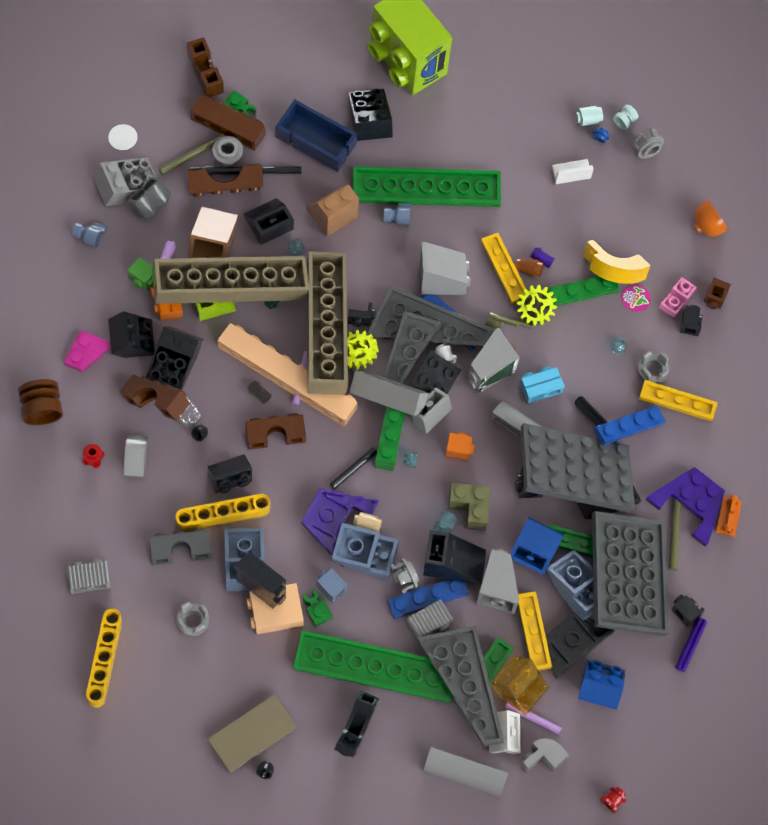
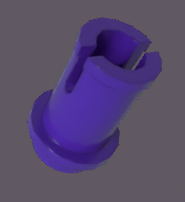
M536 247L530 257L540 260L547 268H550L555 258L543 252L542 248L538 249Z

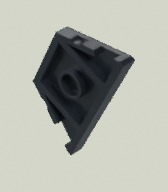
M574 612L545 635L554 677L557 679L611 636L615 630L595 627L593 619L586 618L583 621Z

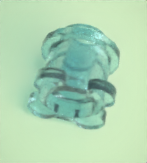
M449 511L441 512V518L435 523L434 529L439 532L452 534L454 524L458 523L456 515Z

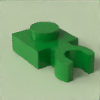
M235 90L223 101V104L229 105L237 112L245 113L249 118L250 115L247 112L256 113V108L253 105H247L248 99Z
M313 589L312 594L314 597L308 599L306 594H303V601L310 605L306 608V611L314 626L317 627L332 619L333 615L324 599L318 602V593Z

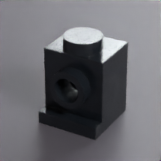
M685 306L680 333L693 336L699 335L703 315H700L701 308L699 306Z
M681 594L673 601L672 611L686 627L702 616L705 611L703 607L699 609L696 601L687 595L683 596Z

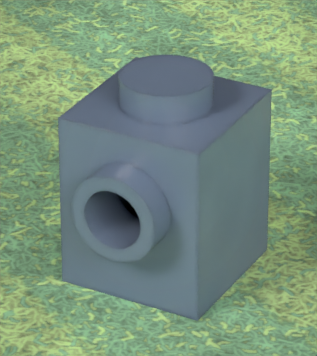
M332 568L329 571L324 570L317 577V588L332 603L347 591L348 585Z

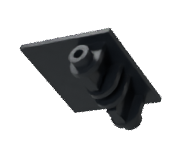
M430 350L411 384L426 393H431L434 388H438L448 394L462 369Z

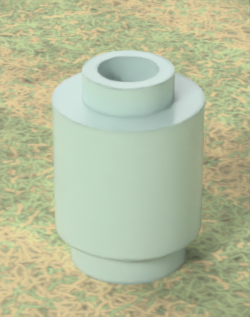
M597 106L578 108V111L575 113L576 122L580 126L598 124L600 121H603L602 108Z

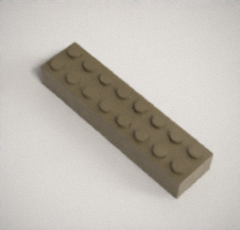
M309 251L307 258L309 283L307 295V393L346 395L348 386L346 253Z
M305 256L154 259L152 266L155 304L306 300L309 292Z

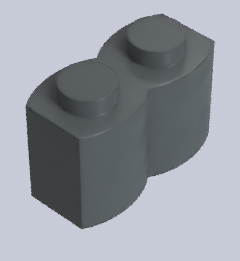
M152 176L139 190L130 196L128 203L140 218L149 219L155 215L159 206H163L168 202L171 193L160 178Z

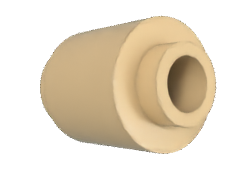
M360 512L359 515L355 514L353 526L380 532L382 519H378V516Z

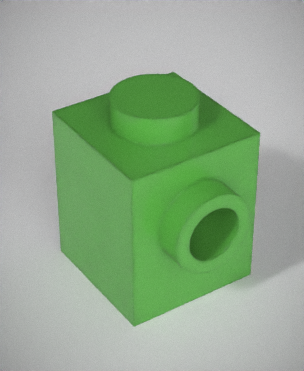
M139 257L128 269V277L137 288H143L146 291L149 287H153L152 266Z

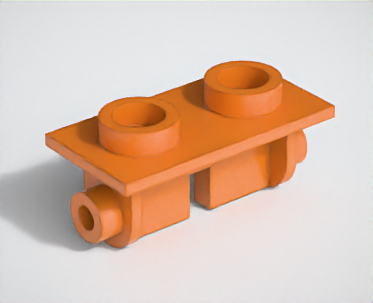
M730 495V498L723 497L716 533L735 537L742 501L738 500V496Z

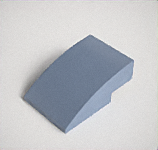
M342 523L332 560L358 572L389 581L392 570L390 565L394 563L399 540L382 536L380 532Z
M264 528L224 529L226 591H250L237 581L236 564L248 551L265 563Z
M573 550L547 567L546 571L566 603L584 621L594 614L593 567Z

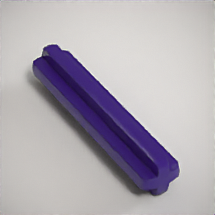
M697 618L675 666L677 670L685 672L707 624L705 619Z

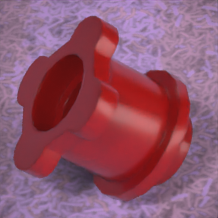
M90 444L84 448L83 464L86 466L91 465L94 468L101 466L100 462L104 457V452L98 445Z
M611 787L610 792L606 796L603 795L600 801L614 814L618 810L617 807L622 802H626V794L619 787L616 789Z

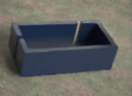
M296 99L293 100L275 126L276 138L287 144L292 142V147L337 172L357 144V133Z

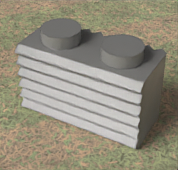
M434 388L429 393L422 411L416 416L412 415L414 426L427 434L452 410L449 395L438 388Z
M95 559L88 564L75 562L67 567L71 594L111 588L107 561Z
M441 599L409 616L406 620V624L416 641L417 637L432 635L438 631L441 633L451 628L453 618Z

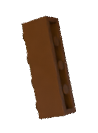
M201 94L190 110L191 120L219 134L222 133L223 136L234 137L243 146L255 151L265 136V125L261 121L253 120L245 113L237 112L229 105L215 101L211 96Z

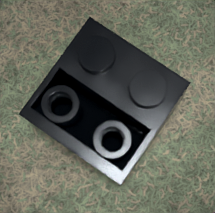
M277 198L244 213V217L261 245L294 230V219L286 205Z
M125 311L108 319L111 354L124 358L154 355L152 319Z
M245 454L208 466V474L215 494L219 492L227 493L231 488L237 486L245 487L252 482V467Z

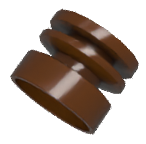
M39 379L26 382L18 388L20 403L23 405L21 412L24 423L28 425H46L56 422L63 417L61 401L58 400L60 398L58 382L50 379Z

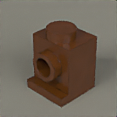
M714 277L703 302L707 303L706 305L710 309H721L731 284Z

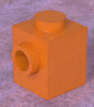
M461 432L457 434L450 433L445 457L468 461L469 455H473L475 444L472 443V436Z

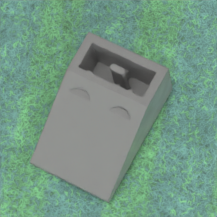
M148 158L102 162L92 174L105 206L128 202L130 196L139 190L152 176L156 177Z

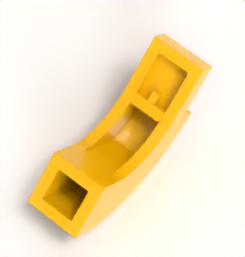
M594 240L587 242L583 257L591 263L589 270L608 281L622 284H632L646 280L650 265L639 254L630 258H617L606 253Z

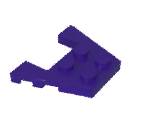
M694 467L650 494L645 500L660 510L670 496L677 499L685 508L702 520L691 536L703 546H706L709 543L725 490Z
M320 488L301 524L332 556L337 542L335 539L339 534L341 524L346 521L351 509L353 508L359 512L372 515L379 501Z

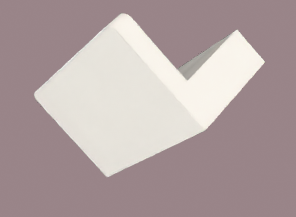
M588 159L555 164L551 168L555 184L590 179L593 173V166H589Z
M509 710L497 712L504 742L489 745V753H521L520 714Z

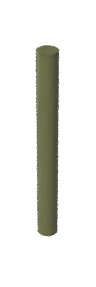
M219 134L159 168L160 173L164 175L212 148L219 138L224 137L223 134Z
M673 499L669 570L677 571L681 503L677 499Z

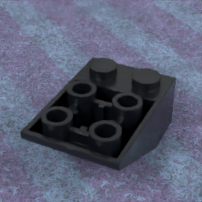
M373 89L348 92L354 132L357 133V141L393 137L392 116L385 90Z
M164 326L146 378L150 381L156 380L162 385L168 384L173 389L177 390L179 388L182 390L196 361L203 339L174 327Z
M430 530L423 576L482 584L486 550L453 534Z

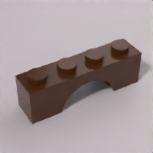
M261 163L242 165L239 174L232 180L225 182L213 179L206 169L187 170L189 194L193 193V197L204 196V192H212V195L223 194L224 190H230V193H238L244 188H248L249 191L260 190L259 187H264Z
M132 375L119 391L129 404L139 408L156 400L154 405L164 417L175 421L179 419L191 404L183 390L179 388L177 390L173 389L168 384L162 385L156 380L150 381L144 376Z

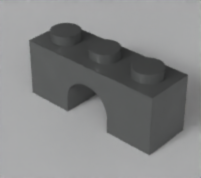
M195 529L193 532L187 533L176 531L170 535L157 533L150 537L153 565L172 563V553L178 547L187 548L191 552L192 561L211 559L209 530Z

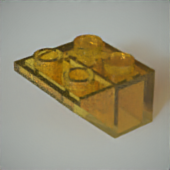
M515 656L492 682L500 698L525 716L549 688L532 659Z

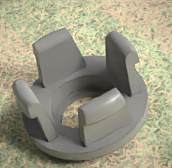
M649 129L652 135L650 139H647L642 133H639L634 138L637 145H633V148L637 151L639 158L653 157L661 150L664 139L657 134L658 131L656 129Z
M231 136L219 138L213 145L214 161L222 163L224 167H234V163L243 157L241 142ZM233 145L235 148L231 154H225L221 151V146L229 147Z
M650 351L646 352L638 364V372L641 378L654 383L664 381L669 373L668 356L663 352L660 355L652 354ZM650 364H655L659 367L660 372L657 376H652L646 367Z
M403 558L399 563L390 565V568L396 569L402 566L392 576L395 583L400 582L401 585L410 583L401 589L402 593H406V590L418 587L417 582L419 578L411 562H407Z
M186 602L180 607L181 609L177 614V625L181 632L189 636H197L208 628L209 614L203 604H190V602ZM191 614L198 615L201 620L199 626L191 628L186 624V619Z

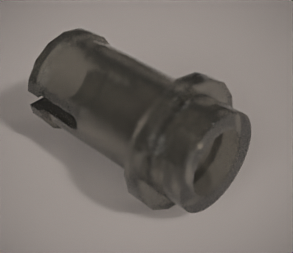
M253 380L247 387L249 393H253L263 404L272 396L271 393L260 385L259 381Z

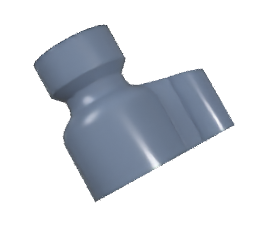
M398 203L395 210L384 207L383 222L390 223L394 221L397 225L409 226L411 203Z
M77 222L72 230V236L78 239L82 238L85 244L96 248L102 239V235L106 232L107 226L95 222L92 226L85 228L83 224Z

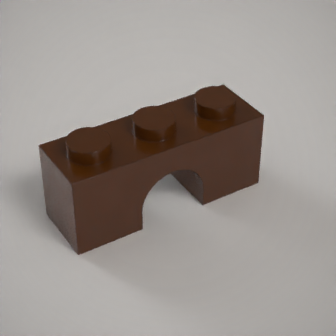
M205 38L187 42L189 58L205 95L213 97L224 93L222 77L218 68H214L211 52Z
M292 413L286 417L271 416L268 419L252 418L246 421L248 449L267 448V438L273 432L282 433L286 438L287 445L306 443L303 414Z

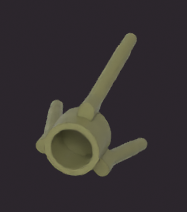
M492 311L485 323L494 331L497 328L501 329L504 323L515 327L520 325L533 328V325L504 317ZM509 341V343L511 344V346H512L513 349L515 350L516 347Z

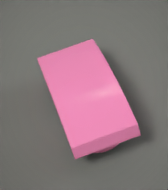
M681 277L659 308L675 318L697 287Z

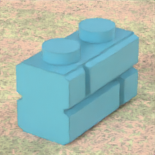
M545 367L535 374L533 372L526 373L522 376L519 383L527 404L563 393L564 383L557 367Z

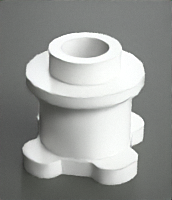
M441 344L435 348L436 351L434 353L452 364L457 362V356L452 354L450 345Z

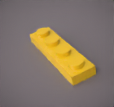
M497 232L482 238L481 244L511 304L521 301L518 295H524L523 289H526L499 233Z
M647 380L643 383L639 400L710 422L714 418L718 402Z
M536 591L518 594V609L531 670L535 672L551 669L552 663Z

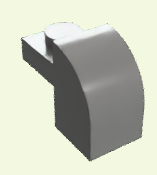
M129 435L125 447L124 475L144 476L148 437Z
M539 739L531 746L534 753L530 751L522 758L524 762L521 767L525 772H528L542 760L553 772L567 760L569 754L555 740Z

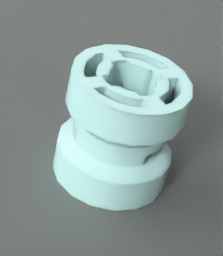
M625 105L620 113L618 112L613 116V121L620 129L626 130L630 123L636 121L639 116L632 106Z

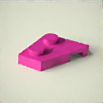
M80 330L64 361V365L83 372L91 363L99 360L102 354L111 350V344L107 340Z

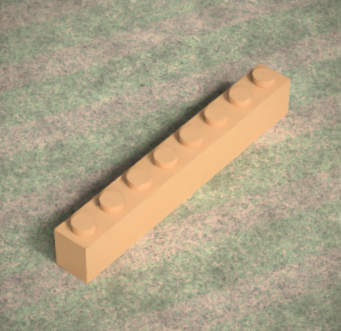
M230 323L217 340L219 349L292 395L300 396V400L341 426L345 427L357 410V402L351 395L307 393V368L303 365L295 364L289 356L279 354L273 346L263 344L257 336L247 334L241 326H235Z

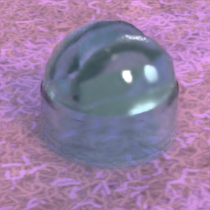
M300 239L289 242L288 251L291 254L303 253L304 244Z
M622 338L614 339L611 344V350L615 354L624 353L627 347L626 341Z
M417 452L406 453L404 457L409 458V460H404L405 465L416 467Z

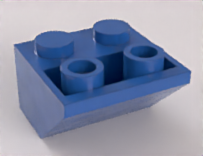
M529 517L510 553L512 560L544 575L564 534Z
M587 660L578 699L617 710L623 692L626 670H622L618 666H608L596 660Z

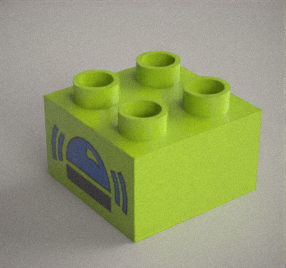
M382 0L373 6L372 23L369 24L371 39L367 43V48L377 62L384 60L390 67L388 70L389 76L398 88L405 86L413 96L447 75L453 37L422 0Z

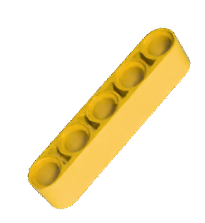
M257 494L183 508L176 513V525L181 531H190L263 517L270 512V499L265 494ZM263 502L267 506L264 508L257 507V504ZM240 506H245L247 508V510L244 512H240L237 509ZM220 510H227L228 514L222 516L218 512ZM206 513L209 515V517L207 519H201L199 518V515ZM182 517H187L190 519L186 523H182L179 521Z
M116 609L106 610L102 618L86 691L88 703L94 708L101 707L106 701L122 626L121 614ZM112 616L118 618L115 623H109L107 620ZM111 635L114 637L111 642L103 641L105 636ZM103 654L110 656L105 662L99 660ZM97 674L105 675L102 681L95 680ZM100 693L101 698L99 700H92L91 695Z

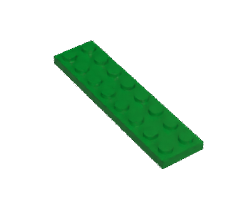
M354 166L353 191L358 196L359 203L500 207L501 171Z
M304 630L301 631L293 666L295 671L450 703L451 694L428 657Z

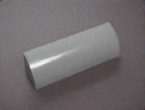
M355 371L349 392L413 416L418 415L422 411L429 393L367 371Z
M504 400L495 408L491 416V420L519 439H521L520 427L523 423L540 426Z
M433 747L430 748L423 770L424 772L498 797L502 794L508 776L507 772Z

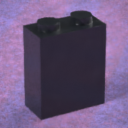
M248 551L236 564L237 581L274 609L277 604L281 605L286 599V579L252 552Z

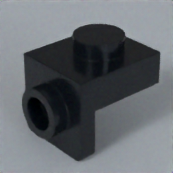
M369 302L368 311L349 309L348 324L356 327L362 325L370 326L371 319L374 320L376 308H372L373 302Z

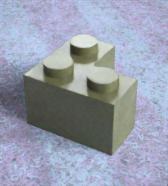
M459 483L451 484L448 509L468 511L466 529L486 531L490 487Z

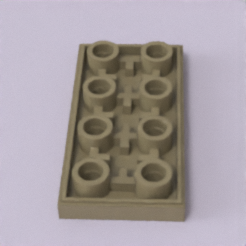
M274 694L208 738V742L231 774L297 729V725Z

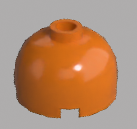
M709 200L704 201L697 207L694 212L696 223L693 225L699 234L703 232L706 236L717 237L728 230L726 224Z

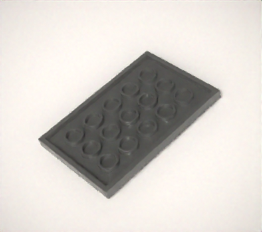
M526 423L522 424L520 432L524 490L526 492L630 513L635 510L629 445L613 442L602 446L599 439Z
M598 511L593 512L592 541L595 627L663 636L669 634L665 521Z

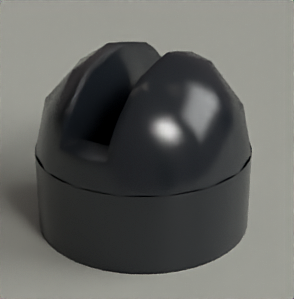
M197 425L191 430V435L196 441L201 442L207 437L208 428L203 425Z
M263 761L259 764L256 773L263 779H270L274 772V767L271 762Z

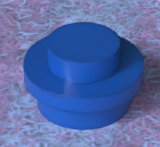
M602 127L594 128L592 137L602 143L609 140L610 136L606 129Z

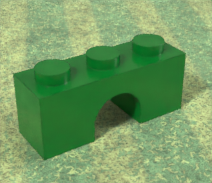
M390 407L386 408L375 468L394 472L405 413Z

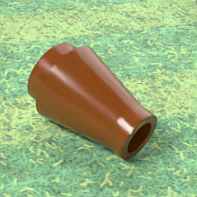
M517 258L515 263L517 270L534 278L536 276L540 277L542 274L544 263L540 262V260Z

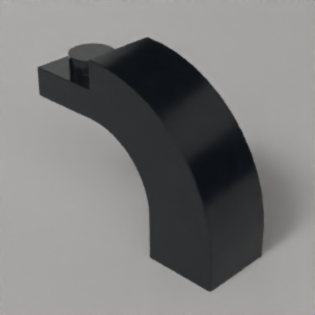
M360 691L348 722L334 750L344 756L354 757L371 722L379 698Z

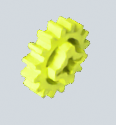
M531 285L529 286L530 291L523 289L524 295H518L521 301L516 302L517 305H520V308L516 311L522 312L521 319L527 318L525 323L532 321V324L536 326L537 321H539L540 325H544V319L549 322V315L555 316L552 309L557 308V306L553 305V302L557 301V299L551 298L553 292L547 293V287L541 290L540 285H537L536 289ZM537 292L543 294L547 299H541ZM529 296L528 304L524 305L526 298ZM535 300L536 302L541 303V306L538 307V311L536 308L532 307V305L535 304ZM549 305L548 310L544 315L543 310L546 306ZM527 311L533 312L536 318L528 315Z
M356 330L355 334H352L351 331L349 332V337H347L348 355H350L348 357V367L352 369L353 366H356L357 370H359L360 366L367 368V363L373 364L372 358L377 359L376 353L379 352L377 341L373 339L372 334L367 336L366 331H363L362 334L359 333V330Z

